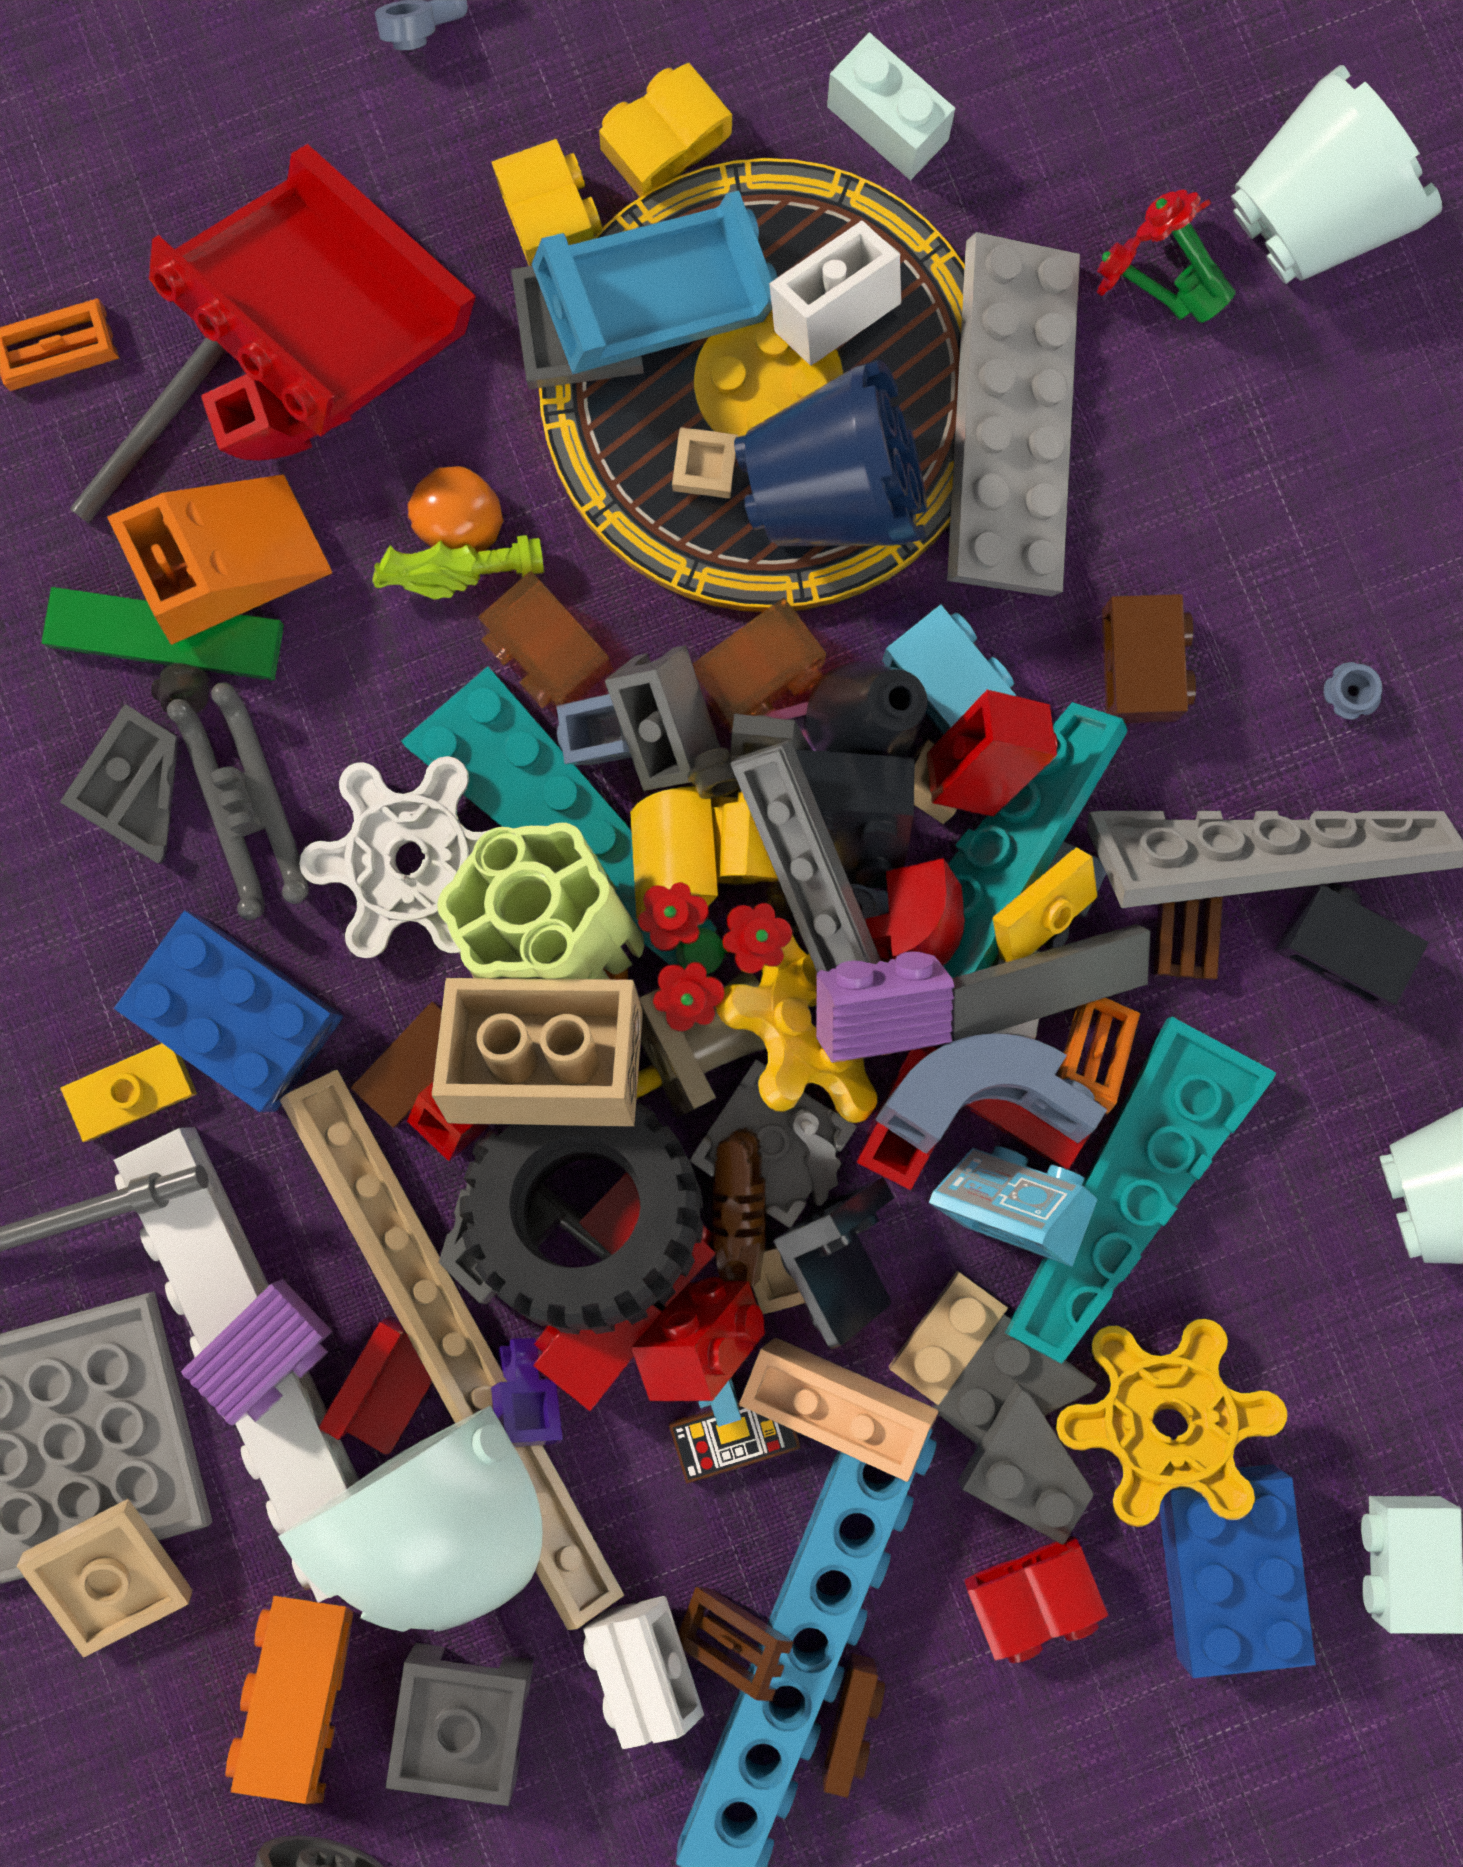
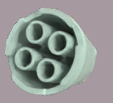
M1344 65L1336 67L1315 85L1235 185L1236 193L1231 196L1236 206L1233 214L1251 239L1260 233L1267 241L1265 243L1266 247L1270 252L1266 258L1275 273L1285 284L1295 277L1303 281L1417 230L1442 211V201L1438 189L1432 183L1423 188L1418 179L1422 175V169L1416 156L1420 153L1406 131L1382 99L1366 82L1353 89L1345 81L1351 75Z
M1462 1107L1390 1144L1391 1154L1379 1156L1392 1198L1404 1197L1407 1211L1397 1213L1396 1216L1409 1257L1421 1256L1424 1263L1463 1264Z

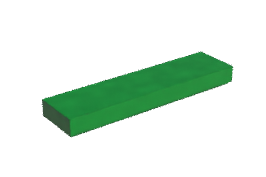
M51 587L41 643L48 648L275 681L284 624L280 620L237 615L171 645L154 617L148 602L145 600Z

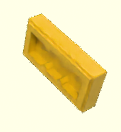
M1076 847L993 917L1000 959L1009 962L1030 956L1054 934L1063 932L1069 926L1072 919L1098 897L1092 856Z
M163 1043L61 1087L83 1142L94 1140L197 1094L182 1057Z

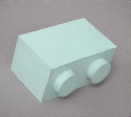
M870 32L830 73L827 107L910 181L949 140L955 107Z
M1369 1496V1514L1363 1515L1361 1523L1363 1544L1366 1551L1370 1552L1371 1575H1366L1363 1580V1600L1367 1612L1372 1614V1618L1389 1633L1463 1634L1461 1508L1441 1496Z

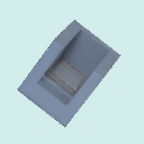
M610 694L557 706L559 720L557 737L559 745L563 750L565 764L595 765L631 757Z

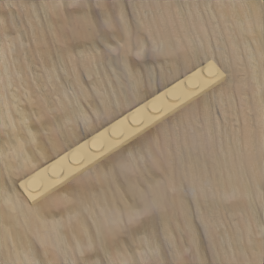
M338 1070L332 1071L287 1093L280 1099L282 1106L454 1422L457 1423L488 1406H491L493 1409L491 1387L499 1382H507V1380L503 1377L502 1370L448 1271L438 1263L440 1257ZM543 1445L514 1447L530 1476L541 1512L542 1548L535 1571L567 1630L578 1629L623 1597L624 1594Z

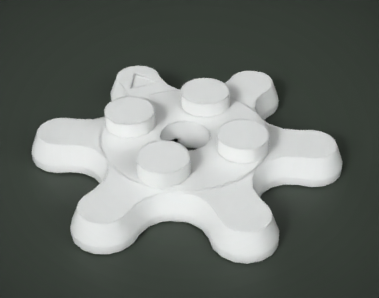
M446 756L434 760L427 768L420 786L414 791L405 794L391 791L384 783L380 772L374 766L367 763H355L343 771L339 780V789L342 797L353 810L354 822L352 829L346 837L339 841H317L308 845L300 856L299 865L303 876L313 884L343 883L354 892L357 899V911L347 926L345 940L349 950L356 956L374 958L380 955L387 947L394 929L400 924L409 921L419 922L425 926L430 932L435 945L440 950L447 953H459L461 951L452 939L448 925L439 915L437 907L438 898L445 886L453 880L466 858L473 852L478 839L487 831L472 832L467 830L459 821L457 804L467 789L469 774L465 765L458 759ZM416 842L422 849V853L425 854V859L422 860V864L417 871L410 875H404L396 866V853L404 844Z

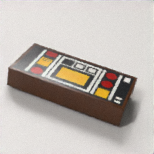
M738 1401L741 1416L739 1421L718 1427L713 1410L711 1409L669 1423L686 1484L801 1449L797 1433L784 1425L740 1406V1401Z

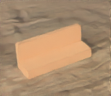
M774 1338L760 1349L739 1403L740 1406L906 1482L909 1481L927 1435L939 1412L931 1406L778 1338Z

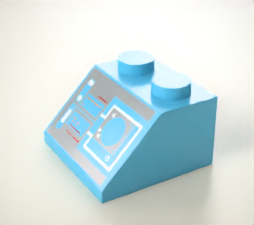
M995 1146L992 1154L972 1148L933 1191L929 1203L963 1227L1071 1267L1074 1264L1097 1202V1198L1082 1186L1084 1177L1055 1165L1049 1166L1047 1174L1026 1167L1029 1160L1027 1157L1000 1146Z

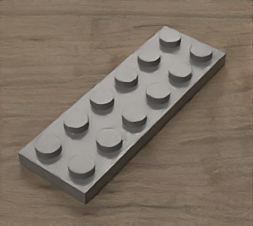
M978 232L966 240L947 581L1051 597L1063 592L1080 254Z

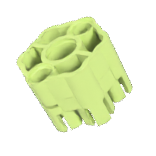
M555 823L549 826H524L514 829L498 827L487 831L478 839L473 852L466 858L453 880L445 886L438 898L437 907L439 915L448 925L452 939L461 950L462 962L475 978L611 980L603 968L609 973L619 974L632 965L620 947L625 943L631 953L639 958L644 949L643 935L616 894L615 890L617 888L578 828L568 823Z

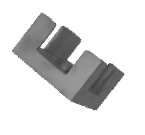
M755 1060L689 1161L715 1177V1160H717L715 1153H717L716 1147L719 1146L718 1143L727 1137L730 1138V1134L739 1128L744 1129L747 1127L748 1130L753 1129V1132L758 1134L757 1138L760 1140L761 1148L759 1151L762 1153V1177L766 1179L765 1212L791 1228L807 1203L806 1199L812 1191L810 1174L804 1162L808 1150L804 1141L789 1127V1114L798 1107L809 1109L819 1122L816 1133L830 1141L834 1145L836 1153L843 1149L857 1126L846 1121L839 1114L828 1109L804 1092L796 1105L787 1111L780 1112L769 1108L763 1101L758 1086L760 1076L766 1069V1066Z
M415 1643L404 1662L386 1788L509 1806L517 1780L520 1759L518 1746L524 1704L530 1689L534 1660L504 1656L499 1669L441 1661L444 1647Z

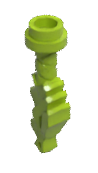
M527 535L517 536L518 543H512V548L476 552L475 548L469 544L458 549H450L441 540L430 549L414 554L398 552L390 545L381 562L374 565L375 571L372 581L376 588L388 585H401L405 590L436 600L443 597L451 598L456 590L464 591L468 585L475 586L481 578L480 574L516 570V574L522 573L523 580L533 579V574L544 573L540 539H528Z

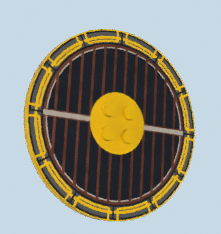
M760 158L736 160L703 167L678 176L648 191L620 211L602 228L603 232L597 233L594 239L714 209L721 204L726 193L739 191L745 208L751 209L756 217L759 229L758 242L765 261L772 264L778 277L860 221H863L900 254L901 304L812 366L775 332L773 312L771 310L764 322L641 355L644 372L642 374L539 388L541 417L552 460L571 502L599 539L632 569L656 584L679 595L716 607L739 611L772 613L805 610L833 604L853 597L890 579L913 563L935 543L950 525L965 264L949 242L926 218L902 199L864 178L827 165L794 159ZM882 360L889 368L898 387V396L890 398L892 407L897 405L900 407L907 428L911 427L918 452L927 511L916 514V526L924 525L926 537L923 540L896 546H777L775 543L770 542L765 528L755 531L749 522L745 508V496L752 494L748 472L744 473L741 470L737 458L735 461L731 498L673 491L672 481L680 427L736 434L738 437L743 436L752 427L855 366Z

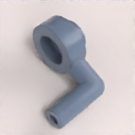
M404 0L384 5L375 11L379 37L383 41L392 42L393 48L396 50H412L422 47L427 43L426 37L435 32V25L464 17L467 13L468 5L467 0Z

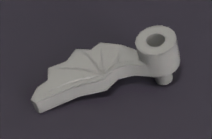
M798 1107L789 1114L788 1124L796 1135L804 1141L808 1151L804 1162L811 1177L813 1200L816 1205L821 1206L827 1200L829 1190L838 1185L836 1172L841 1162L835 1157L836 1149L834 1145L824 1136L816 1133L819 1122L815 1115L805 1107Z

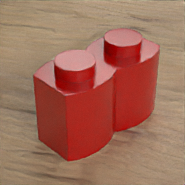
M1075 1536L1067 1538L1064 1545L1057 1541L1021 1558L1003 1562L964 1580L995 1660L1008 1658L1010 1663L1029 1660L1043 1650L1041 1644L1049 1639L1063 1635L1067 1641L1082 1639L1097 1631L1099 1628L1097 1622L1109 1616L1083 1550Z

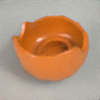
M461 466L435 468L416 485L408 502V518L412 522L411 528L430 547H433L441 540L450 549H458L469 544L475 548L476 552L485 551L496 541L503 523L500 502L493 489L478 474Z

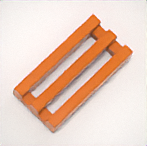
M96 298L0 327V375L3 385L9 391H13L120 359L117 348L111 339L113 334L111 327L106 321L105 317L107 314L102 302ZM93 322L94 327L63 336L55 335L42 339L37 344L8 352L6 347L79 324Z
M1102 998L1077 1006L1063 1052L1067 1056L1059 1067L1057 1077L1062 1080L1071 1079L1087 1087L1093 1093L1094 1100L1106 1108L1107 1111L1105 1113L1108 1114L1117 1103L1140 1013L1110 999ZM1096 1009L1100 1012L1081 1076L1076 1073L1093 1010ZM1114 1017L1121 1020L1104 1085L1095 1082Z

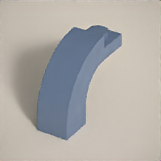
M982 1034L948 1043L922 1059L898 1085L875 1120L927 1154L941 1139L958 1110L975 1101L1000 1099L1020 1105L1076 1143H1079L1096 1129L1107 1109L1095 1102L1093 1093L1081 1083L1071 1079L1062 1080L1055 1075L1067 1056L1066 1054L1052 1046L1023 1036Z

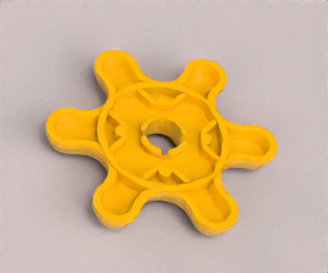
M792 935L791 941L781 948L784 954L781 964L775 967L764 965L761 983L757 987L745 984H730L724 987L723 1000L716 1006L717 1014L728 1027L752 1031L764 1042L768 1052V1064L760 1076L758 1086L759 1093L769 1108L780 1112L793 1108L802 1096L805 1085L815 1083L822 1086L829 1093L837 1112L842 1118L851 1123L862 1122L871 1115L877 1104L876 1091L865 1072L864 1058L832 1063L817 1040L816 1027L811 1023V1013L808 1006L813 1007L817 1005V971L810 954L807 955L799 948Z
M1198 1319L1189 1323L1183 1331L1182 1340L1178 1348L1171 1354L1164 1356L1151 1355L1143 1351L1136 1343L1133 1335L1122 1327L1107 1326L1100 1329L1092 1341V1354L1096 1362L1109 1375L1111 1383L1110 1392L1104 1400L1097 1404H1075L1066 1407L1061 1411L1057 1419L1056 1430L1059 1439L1064 1445L1074 1450L1103 1448L1111 1451L1118 1457L1123 1467V1478L1114 1493L1113 1506L1119 1519L1127 1525L1140 1527L1153 1522L1159 1513L1164 1495L1178 1487L1192 1488L1200 1492L1207 1500L1212 1511L1219 1517L1227 1520L1241 1519L1252 1510L1255 1501L1254 1490L1250 1482L1235 1467L1233 1459L1234 1449L1240 1441L1247 1437H1270L1279 1433L1287 1421V1409L1284 1402L1277 1395L1269 1391L1239 1393L1231 1390L1223 1383L1219 1376L1218 1365L1226 1352L1228 1340L1223 1328L1212 1320ZM1173 1409L1180 1412L1187 1421L1188 1430L1175 1440H1171V1437L1163 1435L1152 1423L1155 1414L1159 1411Z

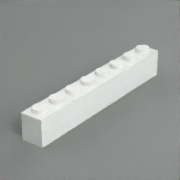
M189 1127L178 1128L115 1159L114 1162L120 1173L115 1176L118 1190L128 1187L130 1180L154 1172L165 1176L197 1165L203 1166L207 1172L209 1179L207 1188L170 1199L168 1205L164 1208L139 1214L144 1228L140 1230L143 1246L154 1261L160 1260L169 1279V1282L165 1284L168 1300L175 1312L179 1315L185 1314L195 1335L190 1338V1344L196 1357L269 1285L196 1128ZM292 1371L279 1383L276 1388L283 1397L258 1421L254 1422L247 1415L236 1423L245 1444L241 1447L243 1462L247 1471L254 1479L261 1478L270 1498L266 1503L267 1513L273 1527L280 1535L359 1481L341 1440L335 1439L318 1428L327 1410L309 1371L302 1378H299ZM292 1559V1566L301 1586L305 1590L312 1589L318 1603L329 1598L307 1578Z

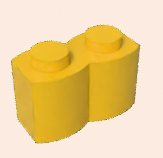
M686 63L675 70L672 68L662 70L650 81L646 90L647 94L644 97L630 104L628 102L617 104L606 114L602 121V128L599 130L601 151L639 197L680 176L687 167L701 161L732 134V113L690 63Z
M557 139L491 162L501 195L528 266H532L531 264L541 238L564 233L568 245L592 240L594 239V234L603 232L592 197L581 200L578 193L579 189L585 188V184L575 154L571 153L564 156Z
M739 792L738 798H712L711 808L717 883L746 885L757 882L779 881L743 793Z

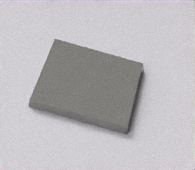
M155 1291L0 1334V1584L24 1578L17 1568L23 1552L127 1499L131 1501L157 1540L204 1528L213 1522Z

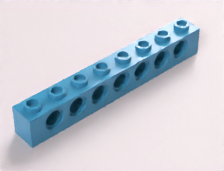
M932 1428L927 1435L908 1482L893 1475L884 1483L876 1484L869 1482L863 1477L865 1462L837 1451L767 1622L768 1626L792 1641L797 1633L805 1628H816L822 1631L827 1637L821 1648L813 1652L802 1651L793 1643L789 1654L781 1653L779 1662L785 1665L781 1678L772 1677L770 1686L775 1689L781 1686L797 1688L803 1694V1697L796 1706L780 1708L772 1701L754 1700L743 1691H739L679 1837L676 1865L681 1867H767L774 1846V1839L769 1838L768 1834L776 1815L785 1819L790 1811L798 1786V1782L791 1780L799 1758L808 1761L816 1747L821 1725L814 1721L823 1700L832 1703L837 1695L844 1675V1667L839 1666L838 1662L846 1643L855 1646L861 1636L868 1613L861 1606L868 1588L872 1586L878 1589L885 1577L891 1554L885 1552L884 1549L892 1529L901 1532L908 1520L914 1498L907 1495L913 1477L915 1473L924 1475L932 1461L937 1444L935 1440L930 1439L933 1431ZM862 1513L873 1521L872 1528L865 1537L849 1539L839 1531L841 1522L850 1514ZM831 1570L841 1571L850 1579L847 1588L842 1593L834 1596L822 1593L816 1586L820 1576ZM760 1643L758 1644V1648L764 1651L765 1646ZM751 1663L748 1671L755 1675L757 1666ZM769 1744L775 1747L780 1754L771 1764L758 1765L748 1758L747 1753L755 1745ZM745 1802L751 1805L756 1813L745 1822H734L724 1814V1810L732 1803Z

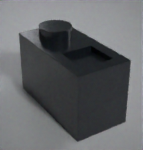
M1330 883L1328 887L1321 885L1306 890L1274 952L1377 1008L1396 1005L1429 942L1361 906L1362 897L1347 887Z

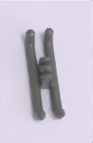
M218 683L211 691L212 699L219 706L227 721L245 770L244 773L232 766L219 769L206 731L194 708L188 702L182 699H174L167 707V714L180 730L238 890L240 902L237 906L238 914L241 918L252 921L263 914L265 902L244 836L266 829L284 881L282 896L285 901L291 904L301 903L308 896L309 886L307 879L301 873L299 865L300 855L248 711L238 692L228 683Z

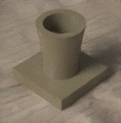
M741 972L725 984L724 987L730 984H745L757 987L760 982L752 973ZM659 988L639 998L643 1010L640 1044L650 1064L657 1069L662 1079V1088L678 1118L716 1098L704 1075L706 1072L748 1054L764 1050L766 1046L762 1039L754 1032L728 1027L717 1014L716 1006H714L715 1017L710 1024L700 1025L695 1022L693 1027L683 1032L672 1029L667 1024L666 1012L658 1011L653 1004L655 993L661 990Z

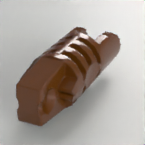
M745 1127L731 1133L730 1138H725L716 1147L715 1178L712 1179V1238L719 1278L724 1282L749 1281L750 1286L753 1287L761 1277L766 1242V1179L762 1177V1153L759 1151L761 1146L759 1144L760 1140L757 1138L758 1134H755L753 1129L748 1130Z

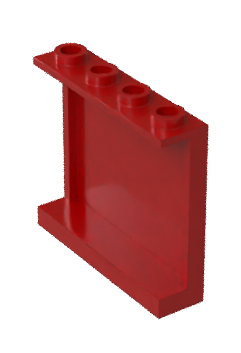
M309 144L291 153L286 181L178 248L174 249L160 235L152 239L149 280L156 291L165 300L174 302L195 321L197 327L206 338L218 342L239 362L243 371L251 379L260 381L282 401L291 416L299 421H304L320 437L466 333L476 298L467 287Z

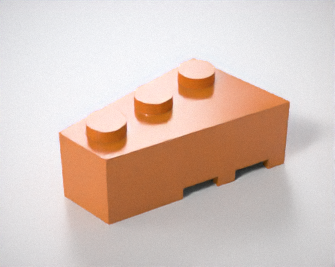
M273 1596L271 1610L263 1609L261 1611L254 1640L255 1647L262 1648L257 1673H248L240 1701V1710L248 1712L243 1737H235L233 1739L226 1763V1777L233 1778L232 1793L303 1804L323 1803L326 1784L318 1783L325 1748H331L333 1744L335 1726H331L330 1723L337 1690L340 1691L342 1688L354 1611L345 1606Z

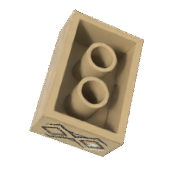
M446 978L432 1097L447 1123L634 1126L643 1016L634 981L609 979Z

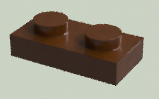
M854 1653L850 1655L822 1767L824 1792L845 1798L849 1796L853 1778L862 1780L864 1777L870 1753V1742L862 1740L868 1717L877 1719L883 1703L885 1682L877 1680L878 1672L873 1658Z

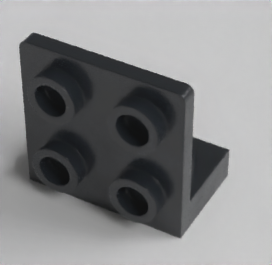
M884 1177L827 1202L773 1240L781 1255L784 1269L794 1279L809 1308L812 1323L822 1333L827 1345L831 1349L843 1345L891 1305V1299L857 1236L858 1233L878 1223L880 1219L876 1211L894 1199Z

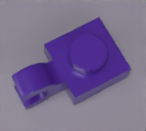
M535 1338L511 1339L510 1346L499 1347V1366L507 1382H499L491 1387L493 1411L514 1447L551 1445L563 1440L557 1385L550 1379L539 1380L538 1369L533 1366L538 1359V1348L533 1345L536 1342Z

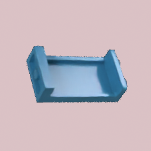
M739 191L726 193L721 204L714 209L573 245H568L564 233L541 238L531 265L572 374L764 322L772 310L769 283L777 279L778 276L772 264L765 261L758 242L759 229L756 217L751 209L745 208Z

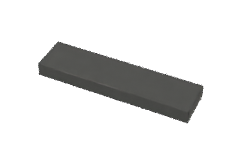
M791 739L740 756L730 763L817 973L820 970L829 972L832 968L836 969L840 963L846 961H863L877 964L881 961Z
M1134 924L952 978L954 988L952 989L954 996L952 1000L953 1010L951 1011L953 1031L950 1033L952 1042L974 1035L991 1034L1147 985L1150 931L1138 924Z

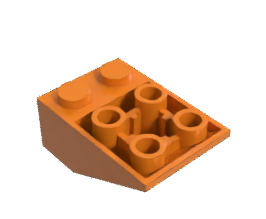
M284 474L164 492L107 517L153 615L171 645L332 574V570Z

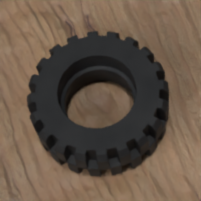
M641 1103L637 1104L634 1126L509 1124L510 1126L499 1137L492 1131L487 1133L479 1144L486 1153L480 1164L469 1162L464 1176V1180L471 1186L469 1196L460 1197L459 1216L467 1222L468 1230L462 1233L466 1251L475 1258L477 1262L475 1269L482 1280L498 1294L499 1298L527 1319L543 1327L546 1324L555 1327L560 1332L579 1335L580 1330H592L596 1334L615 1331V1324L626 1320L633 1325L648 1317L645 1310L659 1300L664 1305L675 1294L676 1291L672 1287L680 1274L687 1277L695 1261L692 1256L694 1244L701 1243L703 1223L700 1220V1208L703 1207L701 1189L694 1175L695 1172L679 1140L668 1126H663L658 1121L654 1112ZM583 1159L612 1161L631 1176L639 1194L640 1213L632 1234L618 1251L599 1263L585 1267L570 1268L552 1262L538 1250L529 1232L530 1208L538 1189L552 1173L569 1163Z

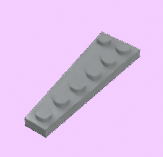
M1094 811L1089 813L1087 825L1088 834L1121 908L1463 867V840L1444 811H1362L1358 813L1314 811L1310 820H1290L1287 817L1279 816L1278 811H1256L1254 820H1223L1221 811H1198L1196 820H1165L1163 811Z

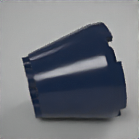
M882 360L855 366L747 431L746 435L735 438L736 458L741 470L744 473L748 472L752 494L745 496V508L749 522L755 531L765 528L771 543H775L777 546H896L925 539L924 525L916 526V514L927 511L918 452L911 427L907 428L900 407L898 405L892 407L890 398L898 396V387L889 368Z

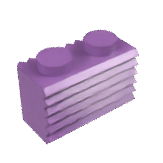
M905 952L898 955L895 960L891 959L888 963L879 961L877 964L863 961H846L840 963L836 969L832 968L829 972L820 970L817 973L816 1038L832 1063L951 1043L950 1033L953 1031L951 1021L953 1020L951 1013L953 1010L952 1000L954 999L952 992L954 988L953 979L934 955L922 952Z
M281 1279L271 1283L181 1372L183 1377L190 1380L191 1385L199 1390L200 1395L207 1398L209 1404L216 1408L218 1414L222 1415L227 1423L233 1426L247 1415L256 1422L283 1397L276 1388L279 1383L292 1371L299 1378H302L328 1353L321 1343L333 1331Z

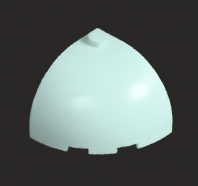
M488 1406L401 1451L278 1537L291 1558L310 1581L329 1598L338 1595L347 1603L362 1611L361 1619L381 1627L402 1632L411 1628L434 1629V1632L460 1626L500 1607L523 1590L537 1568L541 1554L543 1532L539 1502L530 1476L492 1407Z

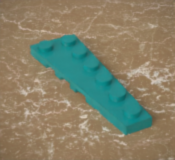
M488 666L401 740L408 750L428 766L434 760L446 756L456 758L462 762L469 774V783L463 795L502 827L514 829L524 826H549L555 823H568L578 828L617 888L615 892L642 933L644 944L669 965H678L676 947L670 951H660L651 942V932L643 931L638 924V919H636L632 832L630 828L575 765L564 763L562 750ZM708 918L703 924L697 926L698 928L717 931V928Z
M1072 702L1053 725V730L1057 736V756L994 816L987 815L975 831L968 829L955 845L959 851L948 863V866L962 886L965 925L963 936L956 952L943 966L951 978L986 969L992 965L999 953L993 917L1045 874L1128 732L1123 718Z
M1174 1017L1167 1018L1083 1180L1082 1186L1097 1198V1202L1073 1266L1071 1267L1044 1257L1005 1334L1062 1364L1111 1299L1114 1289L1120 1282L1125 1280L1142 1257L1140 1254L1160 1227L1165 1226L1177 1210V1204L1195 1180H1199L1212 1163V1157L1230 1133L1235 1132L1267 1089L1276 1072Z

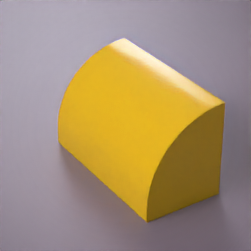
M679 787L657 792L644 798L630 812L636 919L646 910L643 903L645 892L656 885L665 886L670 889L673 884L683 882L689 886L691 896L703 898L709 906L718 896L710 787Z

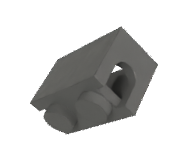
M686 645L672 648L664 656L653 662L650 661L648 653L637 655L605 679L643 791L695 782L723 755Z

